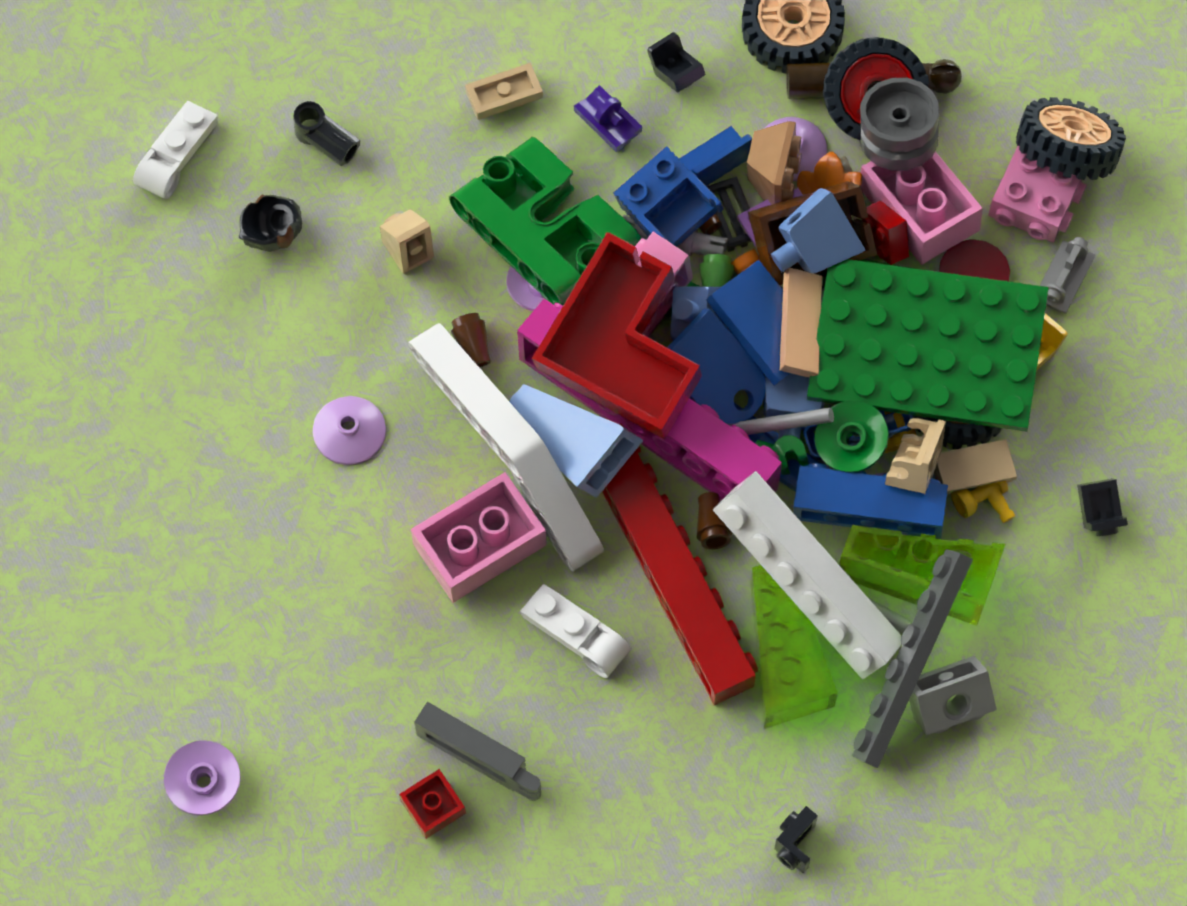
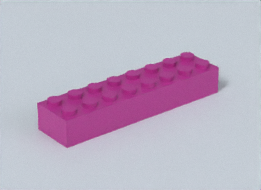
M544 298L518 328L520 361L599 416L617 424L622 423L624 428L643 440L641 445L707 491L718 493L720 500H723L737 485L755 471L774 492L778 490L782 465L779 456L769 447L764 445L760 447L749 440L748 434L736 425H731L730 427L720 420L716 411L708 405L702 404L700 406L689 398L664 440L537 370L532 357L563 305L559 303L553 305Z

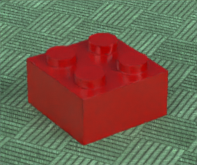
M881 200L867 206L868 217L862 219V221L869 223L871 226L879 258L885 260L889 265H893L909 257L907 221Z
M440 769L399 794L400 801L425 839L466 814L465 806Z

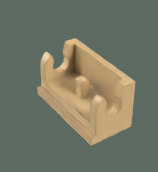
M920 418L909 420L907 426L912 429H920L924 435L903 434L899 449L891 463L890 471L886 475L885 485L926 493L942 452L946 421L938 420V422Z
M1007 439L943 452L940 454L933 472L936 480L940 481L941 484L948 485L947 496L954 491L1005 480L1009 483L1017 478Z

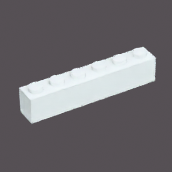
M756 471L737 485L713 509L862 680L885 665L901 647L902 636Z

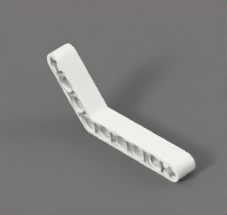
M438 323L410 340L408 346L419 365L510 469L568 569L574 572L603 553V545L543 440L447 330Z

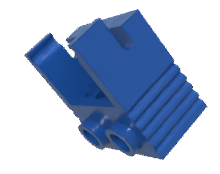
M668 146L613 192L620 208L629 215L647 237L652 232H655L676 247L717 211L720 213L724 210L718 198L691 170H688V167L675 156L674 152H671Z

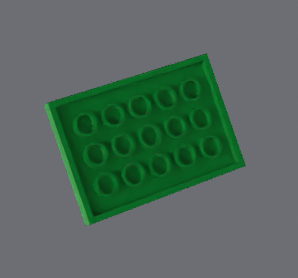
M849 259L828 267L816 337L819 345V372L816 376H810L807 400L831 404L851 400L862 401L872 405L879 411L1028 432L1049 287Z

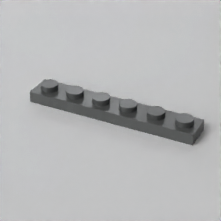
M946 549L944 555H941L935 562L933 567L934 577L929 588L919 597L917 603L918 612L913 623L908 625L903 632L901 638L902 647L897 658L893 659L887 667L885 673L886 682L881 693L877 694L871 702L869 709L871 715L866 726L855 737L853 757L876 768L879 767L973 561L972 558Z

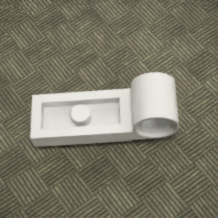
M187 100L138 164L134 173L133 183L164 199L170 198L179 183L181 170L218 124V115Z
M545 584L539 588L520 611L524 619L578 654L593 672L603 678H608L631 650L627 641L618 633Z

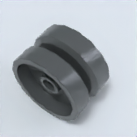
M890 78L875 84L869 89L860 104L861 147L866 157L877 166L891 171H908L922 166L933 157L938 146L939 102L933 91L922 82L909 78Z

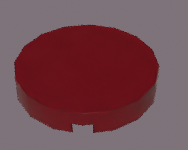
M976 239L961 241L945 252L939 264V272L1009 282L1010 267L1006 256L998 247L987 241Z

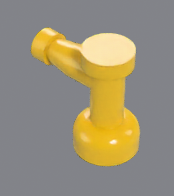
M1006 480L978 486L971 491L964 489L951 493L954 507L963 518H968L975 514L977 504L985 499L989 500L992 507L1000 515L999 518L1003 524L1016 516L1009 509L1007 501L1002 495L1009 490Z

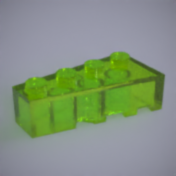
M852 525L840 557L839 566L854 583L917 605L919 597L929 588L934 577L933 567L937 559L944 555L946 549L961 553L972 558L973 561L948 616L977 626L1006 544L992 542V545L975 544L974 540L959 538L958 541L936 539V535L921 533V536L918 537L902 535L901 531Z
M762 565L752 567L750 586L764 729L835 707L838 692L812 622Z

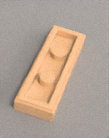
M788 268L784 272L780 371L809 378L810 376H816L819 372V345L816 337L821 313V275L811 274L794 268Z

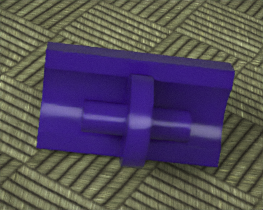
M600 85L587 98L574 105V112L615 152L621 151L632 139L642 132V125L621 106V102L616 97H612Z

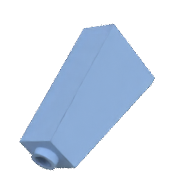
M525 384L509 401L543 440L560 471L576 487L596 498L643 442L639 436L617 423Z

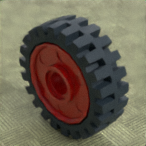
M865 38L849 44L830 63L824 79V100L832 120L843 132L861 141L860 104L867 92L868 86L874 81H885L890 78H909L922 82L929 88L928 75L922 62L908 47L888 38Z

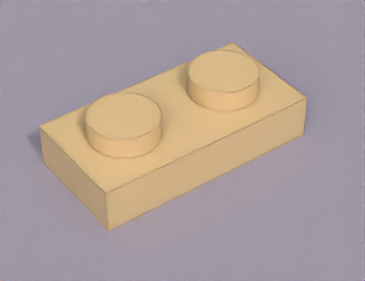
M531 62L465 85L466 94L477 120L543 98V90Z

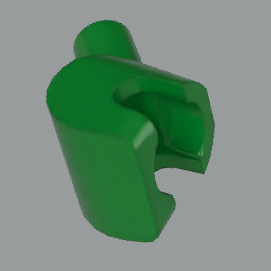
M783 436L775 444L761 440L756 442L760 447L762 445L769 447L779 456V460L782 462V475L790 474L787 464L789 460H796L800 466L809 464L805 446L796 436Z

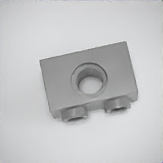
M975 656L920 675L909 699L913 718L926 735L945 732L951 726L965 721L978 720L985 714L997 710L988 671ZM956 695L951 701L947 702L950 697Z

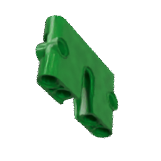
M531 137L508 153L506 157L494 156L488 159L483 166V175L473 178L451 194L449 201L456 214L546 300L553 305L555 303L564 305L607 232L633 246H636L642 238L636 229L599 195L582 201L565 210L553 220L543 223L573 193L574 187L570 184L573 171L535 137Z

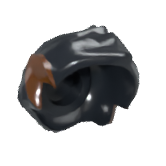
M262 194L255 203L250 202L242 210L239 219V238L243 240L245 245L251 248L268 252L289 247L302 229L303 223L300 206L293 199Z

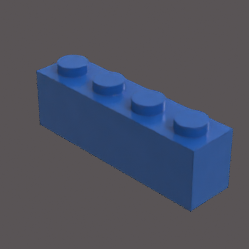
M810 464L809 466L799 467L793 513L800 521L941 539L948 485L941 484L940 481L931 478L924 494L885 485L887 473L877 476L869 475L865 471L856 473L831 470L823 464Z

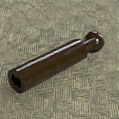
M942 59L935 63H922L928 75L929 89L932 91L947 94L953 92L961 83V69L952 60ZM830 63L787 64V98H824V79ZM874 81V82H872V83L868 86L867 91H868L869 89H871L875 84H877V83H879V82H882V81Z

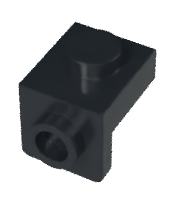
M675 32L670 33L647 49L655 75L677 93L706 75L703 64L683 49L680 37Z
M1111 478L1077 485L1085 529L1096 531V536H1107L1118 533V527L1128 525L1127 517L1122 516L1117 479Z
M807 806L799 814L793 811L780 826L783 832L776 839L774 848L778 852L776 857L783 865L790 870L797 868L802 873L809 868L810 858L797 846L816 826L818 815Z

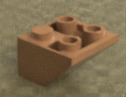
M783 122L754 131L747 160V177L764 201L768 199L771 205L791 199L794 195L795 185L792 184L794 174L799 173L802 153H799L802 137L796 136V122Z

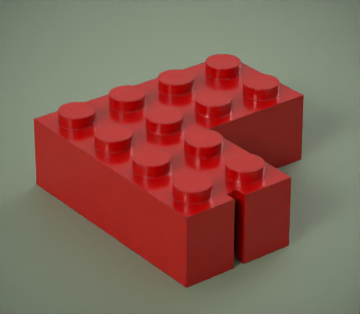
M607 232L532 357L537 370L664 440L702 377L700 365L642 334L675 279L672 266L642 251L639 257L637 247Z

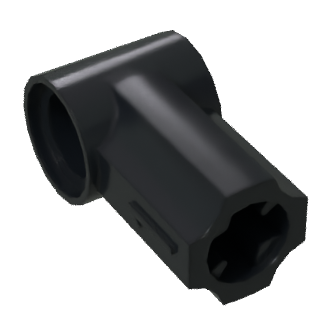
M306 101L295 108L293 121L296 138L304 144L313 145L340 166L348 164L355 156L360 146V140L325 115L323 108L318 103ZM306 120L318 122L311 127L302 125Z

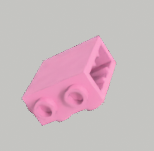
M1017 146L992 199L988 216L994 218L1001 225L1007 227L1014 226L1024 230L1035 239L1048 240L1054 243L1059 231L1066 233L1074 213L1069 212L1072 202L1080 203L1087 184L1082 183V180L1077 179L1075 175L1067 178L1063 177V172L1058 171L1057 174L1049 172L1050 167L1048 166L1042 169L1036 165L1037 160H1028L1026 158L1027 154H1022L1019 150L1020 146Z

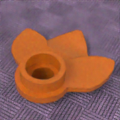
M829 152L819 159L814 167V173L810 171H801L799 173L797 188L804 195L817 191L820 188L824 189L847 181L861 186L862 173L855 171L845 173L838 155L834 152Z

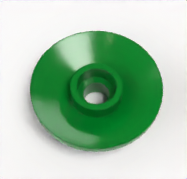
M855 400L841 402L831 407L834 421L817 424L815 431V445L822 460L831 468L843 472L856 473L873 466L882 457L888 445L889 431L882 414L872 405ZM851 436H860V442L857 445H848V440Z

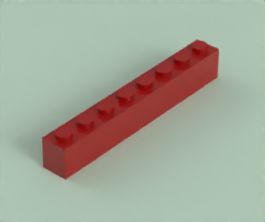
M639 445L603 489L602 493L713 705H717L753 688L756 678L755 673L758 672V667L749 651L744 653L738 641L741 640L739 630L732 619L727 621L721 609L724 608L722 598L715 587L710 589L704 579L707 576L705 566L699 556L693 558L687 547L690 545L688 534L682 525L676 526L671 515L674 514L671 502L666 494L660 495L654 485L657 483L656 475L649 463L643 464L638 453L641 452V448Z

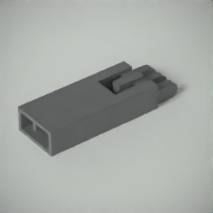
M429 702L425 704L414 721L418 737L531 801H536L541 797L540 779L526 771L525 757Z

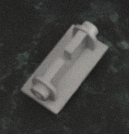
M1075 237L1074 240L1069 242L1062 241L1040 286L1049 287L1046 305L1065 314L1095 258V254L1088 251V242L1084 238Z

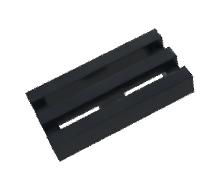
M737 177L706 186L713 194L718 192L736 234V237L733 238L722 211L720 213L717 211V216L722 223V226L718 229L722 238H728L727 251H734L737 246H741V248L748 246V243L752 241L747 234H744L726 191L727 188L732 189L741 213L750 209Z

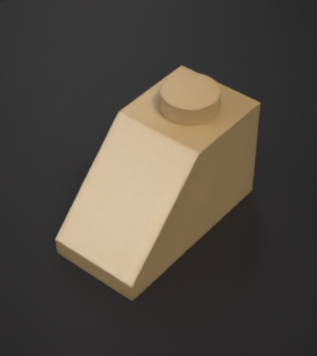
M411 209L402 214L396 213L391 215L380 226L382 243L403 274L434 258L430 225L427 220Z

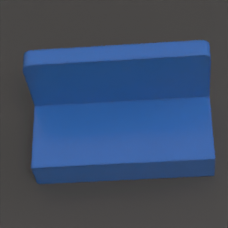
M730 126L682 156L679 160L705 186H708L748 160L752 137L747 134L741 138L735 129Z

